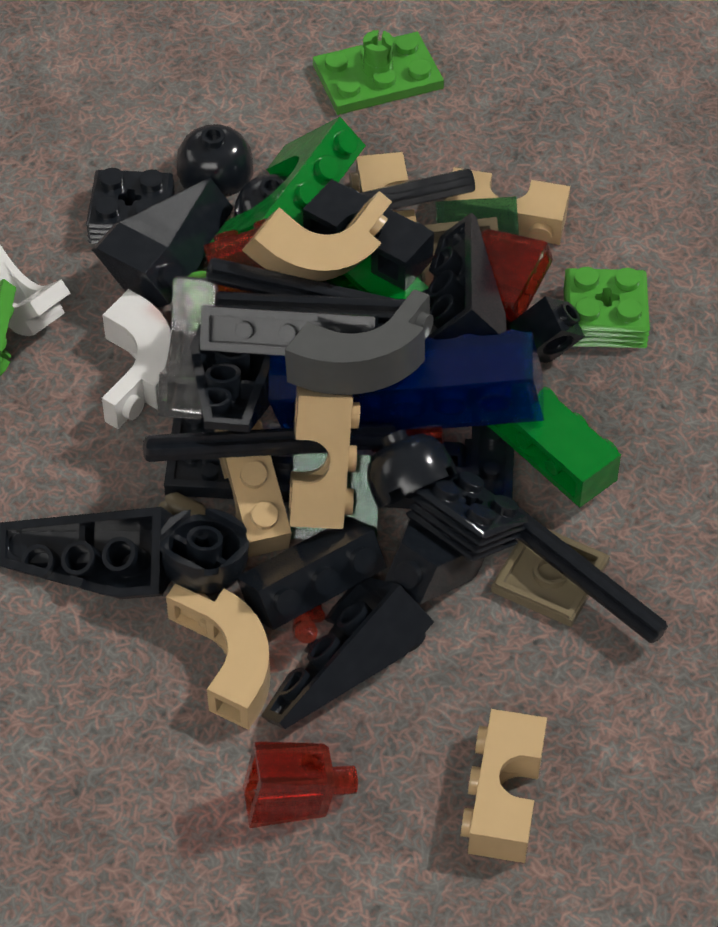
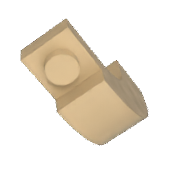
M380 191L377 192L363 205L344 231L330 235L318 234L305 229L281 208H278L265 220L242 251L259 265L270 271L315 281L333 279L352 270L380 246L381 242L374 236L387 222L388 218L383 213L392 201Z
M175 583L166 596L168 619L213 640L226 654L222 668L207 688L209 711L249 730L265 704L270 687L269 645L262 623L254 611L242 599L226 589H223L217 599L212 601L206 594L195 593Z

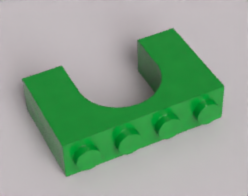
M341 117L286 144L266 170L269 174L288 176V178L258 205L227 220L208 244L207 248L217 259L252 266L255 261L243 252L242 249L265 220L274 211L281 208L303 227V208L331 179L339 183L366 145Z

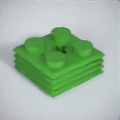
M592 267L567 268L565 270L564 301L572 304L580 316L578 323L585 335L583 339L573 346L647 347L650 323L646 271L633 268L594 269Z

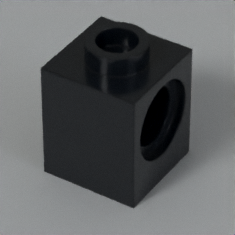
M547 296L543 297L509 323L524 358L542 363L555 360L585 337L578 323L580 316L574 306L567 301Z

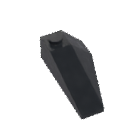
M210 177L172 195V197L160 203L151 205L143 209V211L115 223L93 247L92 251L125 292L128 289L151 302L156 308L170 305L182 291L186 278L191 273L197 271L209 250L207 248L208 244L224 225L233 206Z
M199 324L190 345V353L204 428L249 433L277 397L285 375L284 356L200 350L201 324Z
M369 577L348 589L332 607L325 621L334 624L327 635L319 640L317 638L310 640L304 650L308 653L307 659L310 662L305 669L300 667L287 675L261 716L269 723L283 729L290 727L401 659L408 652L418 648L425 640V632L434 621L401 585Z

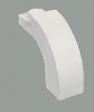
M0 245V281L5 279L16 287L13 301L14 313L9 320L8 327L20 335L33 336L65 313L59 301L68 296L70 291L62 279L46 286L32 282L19 271Z
M129 289L102 315L105 338L128 351L136 359L130 370L102 397L105 422L117 429L128 419H136L142 412L144 403L158 410L168 397L175 378L173 338L166 319L151 302Z

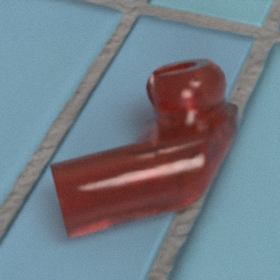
M322 604L293 619L292 635L295 640L301 643H311L316 639L318 631L315 623L323 622L326 617L321 607Z

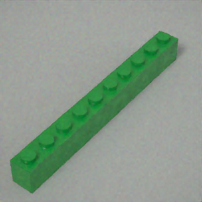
M371 254L347 273L326 280V282L332 285L394 299H406L413 289L422 292L429 288L418 277L406 290H403L371 273ZM501 349L492 355H486L475 364L423 362L420 365L579 508L618 480L621 454L610 440L599 436L588 426L586 420L580 414L568 409L558 400L556 394L550 388L543 387L529 375L527 369L520 362H514Z

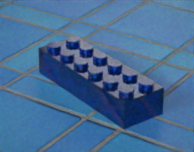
M509 330L498 335L478 336L464 334L457 338L439 340L426 338L425 361L412 374L386 388L352 395L353 402H360L359 424L391 423L395 426L396 432L405 429V431L544 421L543 373L532 332ZM270 355L268 400L281 428H294L297 386L287 382L285 356Z

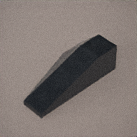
M470 213L440 236L429 268V272L434 278L429 288L422 292L430 295V314L433 315V326L429 336L425 339L424 362L475 364L486 355L496 353L504 342L507 341L504 307L477 217Z
M151 507L0 522V567L117 599L163 596L171 581L165 573L161 559L160 546L162 541L160 540L162 527L174 515L163 507Z

